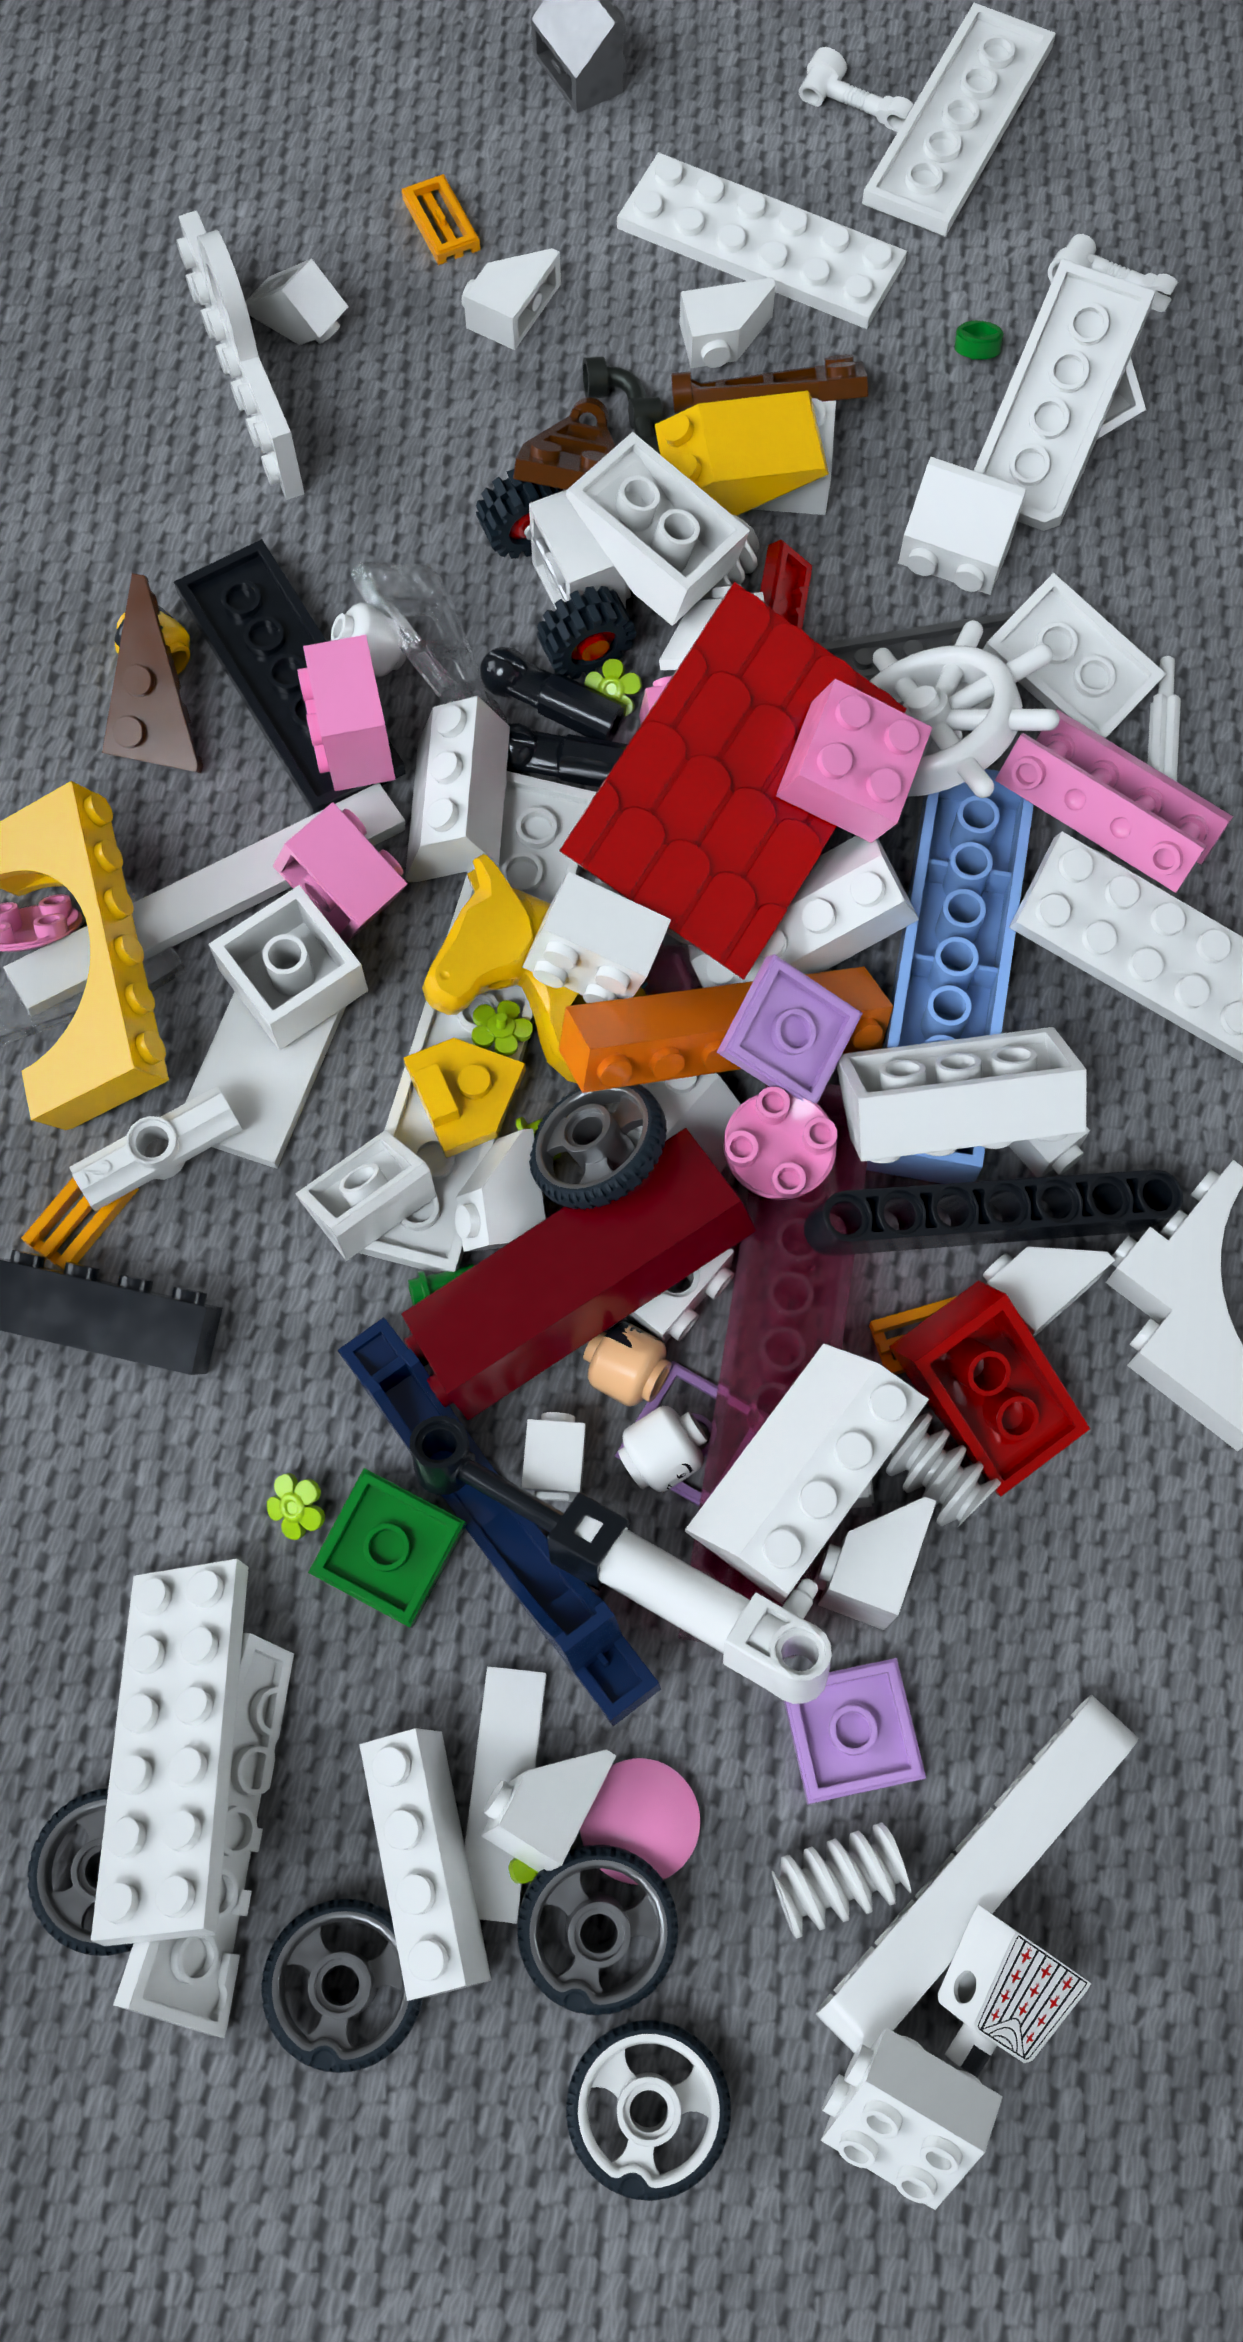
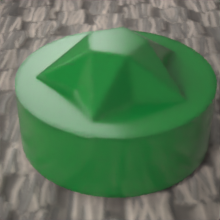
M968 321L957 327L954 349L960 355L972 360L993 358L1001 353L1004 333L999 326L991 322Z

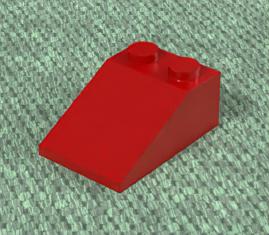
M979 1280L889 1346L916 1390L929 1399L927 1404L958 1445H963L967 1449L965 1454L973 1464L980 1461L984 1465L981 1474L986 1481L997 1478L1001 1482L995 1490L1000 1497L1090 1430L1087 1422L1008 1295Z

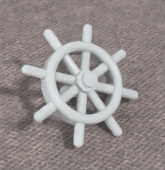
M972 620L963 626L953 646L923 650L899 661L887 648H879L874 652L873 663L880 672L870 682L889 693L898 703L903 701V706L907 708L905 714L932 727L907 797L941 792L964 782L977 797H989L993 793L994 783L984 770L1005 752L1017 732L1051 731L1058 726L1060 718L1053 709H1022L1021 697L1015 684L1051 662L1053 651L1048 645H1037L1005 664L994 654L976 648L983 634V627L978 621ZM959 683H970L969 686L955 693ZM994 696L990 709H971ZM962 731H972L963 738Z

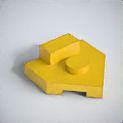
M451 1038L403 1058L409 1076L446 1158L497 1138L510 1102L526 1072V1066L523 1062L457 1038Z

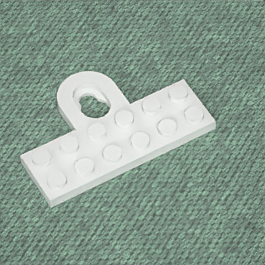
M197 210L180 215L179 220L184 237L176 239L186 270L190 268L193 270V273L185 275L188 287L195 304H205L206 308L200 310L209 338H215L216 342L220 341L221 343L216 345L215 349L224 374H230L231 378H236L235 381L230 382L231 389L239 410H245L247 416L251 415L250 418L245 420L255 448L260 447L263 454L267 453L261 456L267 478L271 485L280 483L286 500L304 495L292 434L259 358L245 298L227 247L218 230L206 233Z

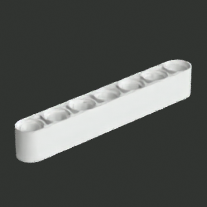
M1093 1695L1087 1697L1071 1714L1074 1719L1071 1721L1068 1718L1032 1759L1036 1763L1034 1765L1029 1763L994 1803L997 1808L995 1810L990 1808L955 1848L956 1856L951 1853L917 1892L915 1897L918 1900L915 1902L911 1899L874 1942L877 1947L874 1949L871 1946L833 1991L836 1995L833 1996L830 1993L816 2011L817 2017L854 2054L861 2044L871 2048L886 2027L893 2031L952 1962L978 1905L991 1914L994 1913L1137 1743L1139 1738Z

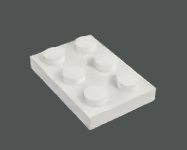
M1052 573L987 641L983 650L994 654L1007 664L1037 645H1048L1053 651L1051 662L1018 682L1046 708L1060 710L1105 739L1166 675L1161 668L1055 573Z

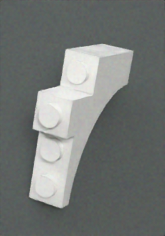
M1233 1160L1221 1175L1212 1169L1207 1173L1191 1193V1196L1199 1202L1189 1215L1179 1210L1160 1233L1149 1227L1138 1242L1128 1235L1112 1255L1115 1259L1112 1265L1116 1267V1270L1105 1283L1151 1317L1129 1344L1138 1352L1127 1366L1232 1448L1239 1451L1243 1448V1344L1235 1331L1228 1313L1221 1275V1248L1224 1230L1230 1210L1240 1189L1243 1187V1167Z

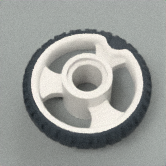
M657 2020L633 2021L617 2026L599 2037L587 2049L574 2070L566 2101L569 2136L574 2150L584 2167L598 2182L609 2190L627 2198L644 2201L677 2196L699 2183L713 2168L724 2149L731 2122L730 2093L725 2075L715 2056L707 2046L692 2033L679 2026ZM638 2044L663 2045L682 2054L694 2066L685 2080L672 2085L666 2078L656 2073L646 2072L635 2075L626 2063L625 2048ZM594 2087L605 2088L618 2098L617 2119L622 2132L628 2138L625 2150L612 2162L599 2148L590 2128L588 2100L590 2090ZM646 2090L659 2093L667 2103V2112L664 2119L653 2127H643L637 2124L630 2114L632 2100L637 2094ZM699 2112L708 2117L706 2132L693 2155L677 2168L660 2174L654 2163V2147L664 2144L675 2134L680 2124L681 2114Z

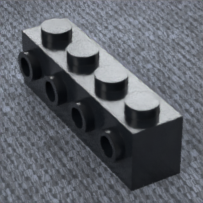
M12 1250L10 1259L0 1258V1331L189 1375L208 1373L223 1308L205 1304L207 1293L181 1287H173L171 1296L151 1292L154 1281L123 1274L119 1275L118 1283L98 1279L100 1269L71 1262L65 1263L64 1271L44 1267L46 1262L45 1256L24 1251Z

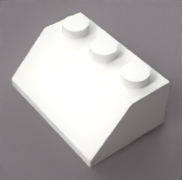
M478 696L433 707L419 739L405 879L408 882H420L472 871L475 869L473 860L482 854L487 855L496 865H499L510 726Z

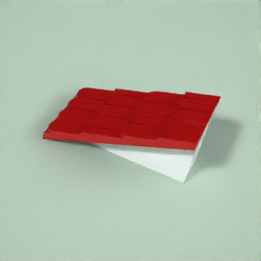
M734 582L564 841L559 852L597 877L594 881L597 885L671 919L666 931L667 934L681 943L698 948L744 980L837 827L776 797L811 702L834 679H837L903 713L906 712L907 708L898 703L889 693L878 688L852 669L844 660L833 655L810 638L802 629L780 616L759 597Z

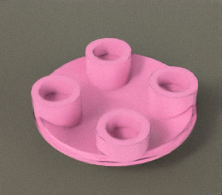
M63 894L46 897L39 902V905L20 909L13 902L1 903L0 951H28L54 943L75 931L82 923V915L73 908L70 896Z
M780 1087L765 1088L759 1094L742 1103L729 1119L724 1134V1155L734 1177L749 1191L759 1196L776 1200L797 1198L817 1188L830 1173L837 1152V1129L818 1104H814L804 1098L803 1102L789 1095Z
M644 1758L628 1759L611 1766L580 1828L581 1839L584 1846L609 1845L630 1851L651 1865L664 1880L681 1869L692 1855L700 1832V1812L691 1787L673 1768L656 1760ZM599 1868L615 1880L638 1885V1883L625 1874Z

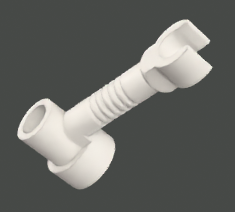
M819 48L807 66L808 75L799 88L800 98L804 102L819 107L827 96L876 116L880 123L898 132L914 104L904 97L885 96L883 98L841 81L847 71L845 59L832 48Z
M1085 234L1073 236L1067 247L1058 251L1048 268V277L1051 283L1061 259L1153 290L1155 295L1151 309L1158 312H1164L1172 300L1158 291L1171 295L1178 283L1171 275H1155L1153 273L1144 275L1095 255V242Z

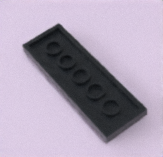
M261 539L174 581L179 597L311 813L315 814L325 809L332 802L336 804L372 786L366 785L334 791L330 772L321 774L319 772L297 669L307 668L303 646L327 641L264 541ZM388 739L395 779L406 774L405 766ZM391 781L382 782L380 784L381 786H383Z

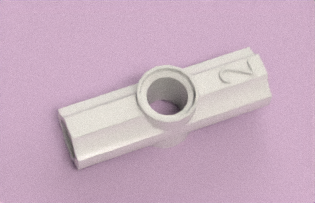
M216 1086L161 1117L148 1116L139 1119L130 1127L127 1136L69 1168L88 1203L94 1211H97L153 1179L165 1180L175 1176L181 1171L187 1160L238 1133L242 1128L220 1089ZM158 1139L169 1141L167 1149L160 1156L154 1158L145 1157V1150L150 1143Z

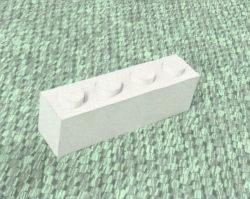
M414 1728L359 1744L407 2001L435 1996L492 1981L464 1849L465 1845L442 1731Z

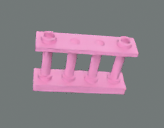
M1058 709L1055 711L1058 713L1060 721L1055 729L1041 731L1036 740L1022 733L995 781L1175 893L1179 890L1196 862L1202 864L1206 860L1233 818L1232 815Z

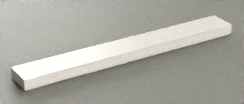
M380 783L374 784L335 804L341 811L348 809L359 818L367 831V834L364 836L373 846L405 830L404 818ZM323 810L134 902L132 916L138 941L144 951L143 961L291 888L287 881L275 870L273 864L284 844ZM88 926L3 967L8 979L31 1017L85 990L90 966Z

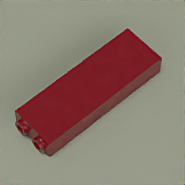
M684 1128L665 1141L662 1155L658 1158V1163L654 1165L653 1171L649 1172V1176L643 1179L642 1183L637 1185L633 1191L630 1190L625 1197L622 1196L617 1201L612 1200L611 1204L599 1208L596 1206L594 1209L563 1207L401 1313L412 1333L404 1341L407 1347L420 1360L423 1367L430 1364L435 1374L427 1378V1382L445 1408L454 1403L466 1419L470 1420L756 1231L740 1198L687 1128Z

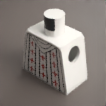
M978 1905L938 1991V2002L964 2022L945 2055L976 2078L979 2077L997 2046L1023 2063L1033 2061L1087 1992L1091 1983Z

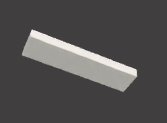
M487 1666L464 1847L480 1920L518 1924L522 1884H517L511 1879L508 1869L510 1861L515 1857L480 1835L490 1818L483 1813L484 1807L499 1782L504 1780L508 1783L525 1771L536 1768L547 1674L544 1672Z

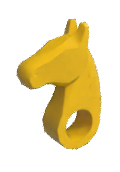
M482 854L473 860L475 869L467 873L474 894L461 909L426 975L422 986L425 999L433 1009L446 1015H457L469 1007L478 995L486 991L504 989L516 985L521 986L529 1001L539 1041L547 1063L567 1081L577 1083L559 1051L566 1006L587 1003L584 1001L583 995L565 987L553 988L539 982L533 976V972L522 968L551 904L512 888L497 865L487 855ZM640 986V988L638 989V991L635 993V995H634L633 997H640V996H647V995L645 994L644 990H643L642 987Z

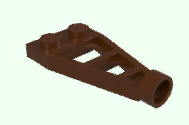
M853 355L829 356L825 358V365L701 383L692 379L691 371L671 373L675 414L699 403L808 391L812 398H816L821 402L868 397V379L863 362H854Z
M591 397L583 398L574 405L568 417L523 443L516 457L513 479L565 490L571 487L615 448L607 427L609 414L606 406L598 399ZM583 413H591L596 417L597 424L596 426L582 424L579 422V417Z

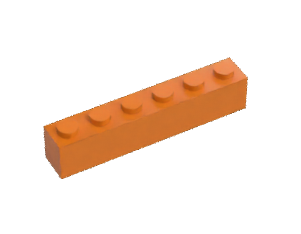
M865 966L805 974L863 1013L842 1054L882 1047L893 1005ZM753 981L566 1006L559 1051L582 1093L741 1069L740 1067L716 1052Z

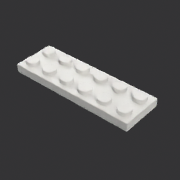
M973 3L865 187L862 204L946 237L1049 55L1056 33Z
M659 152L617 216V229L746 281L774 277L776 293L865 329L869 327L904 266L907 255L906 250Z
M1063 831L1055 836L1009 928L1243 1063V937Z
M238 1559L133 1576L91 1941L97 1944L112 1946L217 1934L249 1568Z

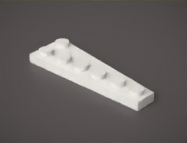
M243 1633L217 1934L134 1943L113 2004L123 2009L220 2038H224L227 2031L240 1955L233 1954L239 1916L248 1915L252 1892L244 1890L251 1852H259L263 1829L257 1827L261 1794L270 1790L275 1764V1745L280 1736L294 1653L251 1633Z

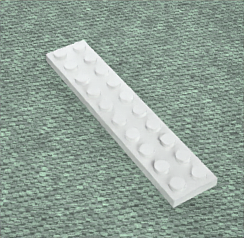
M506 771L500 859L497 867L512 888L551 904L567 872L579 874L581 866L559 852V849L596 792ZM467 875L448 934L461 909L474 894ZM516 985L504 989L486 991L478 995L469 1007L457 1015H446L437 1011L426 1001L409 1055L451 1038H457L475 1045L471 1039V1034L477 1025L473 1022L472 1016L474 1010L481 1004L490 1005L497 1013V1007L501 1001H513L520 1007L519 1018L528 1019L533 1025L535 1019L522 987ZM528 1040L524 1042L517 1041V1052L506 1057L522 1062ZM495 1042L486 1049L495 1052ZM405 1066L385 1130L425 1161L431 1171L436 1197L359 1253L434 1273L444 1271L455 1272L457 1268H460L464 1254L462 1238L458 1235L455 1227L456 1196L494 1142L499 1138L500 1132L495 1139L446 1158Z

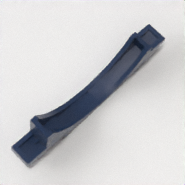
M384 1317L338 1349L343 1360L409 1452L410 1436L414 1428L423 1420L433 1416H447L456 1419L462 1425L451 1407L445 1408L438 1400L427 1382V1378L430 1376L413 1351L407 1348ZM466 1430L470 1452L475 1454V1462L497 1474ZM439 1451L434 1453L430 1459L444 1460L453 1453ZM468 1484L459 1491L449 1495H441L454 1514L468 1522L465 1529L612 1726H615L661 1690L657 1679L624 1638L615 1615L604 1600L598 1597L583 1581L550 1562L547 1538L535 1523Z

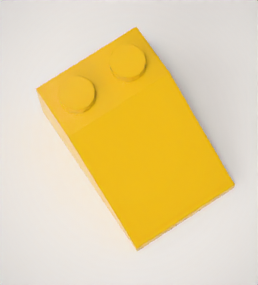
M808 391L699 403L655 424L660 455L730 514L736 516L829 474L812 397Z

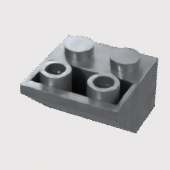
M544 0L531 18L533 55L574 111L579 113L622 94L623 73L626 71V61L623 54V35L626 34L627 28L620 8L616 5L613 6L609 0Z

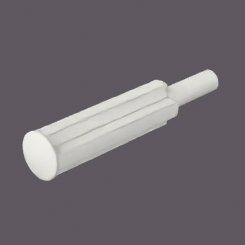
M1164 656L1160 659L1159 668L1166 675L1159 682L1158 694L1153 696V702L1150 703L1147 764L1177 782L1181 699L1176 694L1174 695L1175 659L1171 656Z

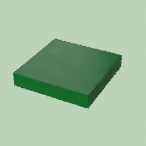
M364 1468L308 1573L407 1627L413 1628L468 1522Z

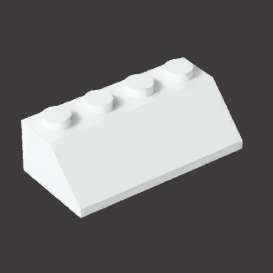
M855 836L819 856L788 906L784 917L744 980L698 948L688 945L690 962L703 988L752 982L765 958L773 954L803 974L819 973L828 970L918 921L919 918L879 839L877 838L874 842L870 843Z
M1054 1027L845 1053L841 1055L837 1063L849 1135L861 1161L891 1163L900 1159L901 1156L922 1153L931 1156H946L961 1148L982 1146L989 1149H1000L1009 1146L1014 1141L1038 1139L1053 1142L1066 1138L1068 1134L1086 1132L1087 1069Z
M823 1343L685 1529V1532L779 1603L783 1604L929 1399L881 1364Z

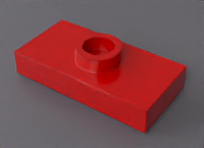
M781 539L768 545L760 592H763L764 603L791 624L802 629L812 565Z

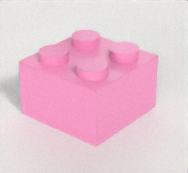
M366 634L303 646L307 668L297 669L303 699L306 704V717L320 774L330 772L334 791L396 780Z
M834 679L811 702L776 797L872 843L898 823L932 727Z
M332 802L284 844L273 867L293 889L298 885L302 887L346 944L384 910L407 883L401 877L404 872L397 860L386 850L382 849L378 852L365 838L364 835L367 834V831L359 818L348 809L341 811Z

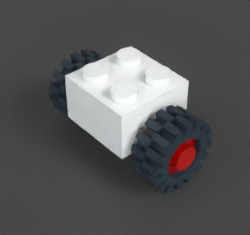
M514 469L507 471L509 478L504 481L497 477L492 481L495 488L493 490L485 488L481 493L484 500L477 501L476 508L478 511L476 516L493 550L497 551L500 556L506 557L509 553L511 559L519 558L522 551L526 557L532 555V563L556 608L555 611L547 610L543 614L545 621H540L537 626L539 631L537 632V638L554 671L565 676L570 674L572 679L580 678L582 672H585L587 676L590 672H595V668L600 666L602 668L606 660H620L624 656L621 650H629L633 645L631 639L636 638L635 626L626 611V599L631 597L630 588L567 499V490L513 479Z

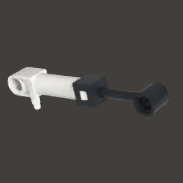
M433 1416L423 1420L414 1428L410 1436V1452L416 1478L426 1491L437 1495H449L459 1491L468 1484L550 1532L547 1541L549 1560L552 1564L600 1591L604 1584L720 1651L724 1654V1665L765 1688L781 1700L792 1704H803L816 1699L824 1691L832 1658L831 1643L820 1628L804 1620V1617L813 1605L812 1600L818 1592V1585L813 1580L808 1578L802 1579L798 1587L792 1590L782 1607L756 1592L751 1600L634 1534L630 1531V1520L585 1494L579 1492L566 1511L562 1512L475 1462V1454L470 1452L466 1430L456 1419L447 1416ZM439 1451L453 1453L444 1460L430 1459L434 1453ZM791 1655H802L812 1661L814 1666L805 1671H797L788 1667L783 1660Z

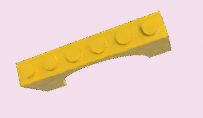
M73 781L64 784L0 821V889L16 896H21L42 888L65 886L79 903L88 926L90 966L87 983L78 1009L70 1024L53 1047L35 1063L21 1071L31 1120L63 1130L73 1129L169 1081L165 1064L166 1049L159 1037L154 1014L155 1000L148 987L143 965L144 951L138 941L132 916L134 906L127 893L122 871L123 857L117 847L111 822L113 820V812L106 798Z

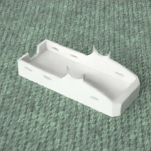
M1061 259L974 469L976 472L1027 489L1018 522L1042 531L1060 525L1080 478L1084 474L1094 445L1099 438L1106 414L1152 307L1155 291Z

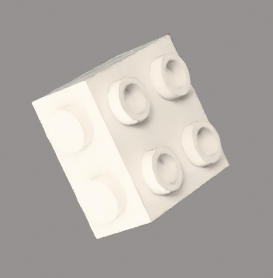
M886 2027L871 2048L863 2044L858 2047L850 2061L845 2076L843 2077L839 2074L834 2080L822 2106V2111L829 2114L830 2118L821 2141L837 2150L848 2163L860 2168H867L895 2185L898 2191L909 2200L924 2203L936 2210L985 2153L1003 2096L984 2086L974 2075L963 2070H957L925 2051L915 2040L906 2036H900Z

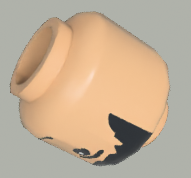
M628 1322L617 1323L607 1333L602 1332L591 1339L583 1355V1359L590 1363L587 1376L590 1385L626 1406L637 1405L643 1400L652 1402L663 1387L672 1363L666 1360L667 1351L665 1344L660 1339Z

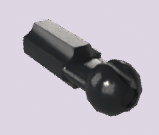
M495 648L486 654L481 662L480 677L485 688L492 694L500 697L511 696L538 709V714L586 737L612 741L625 717V704L561 673L552 674L527 662L525 656L514 648Z
M508 723L510 733L507 771L517 774L530 772L559 777L560 781L600 788L628 744L572 734L561 736L532 731L529 727L520 723Z

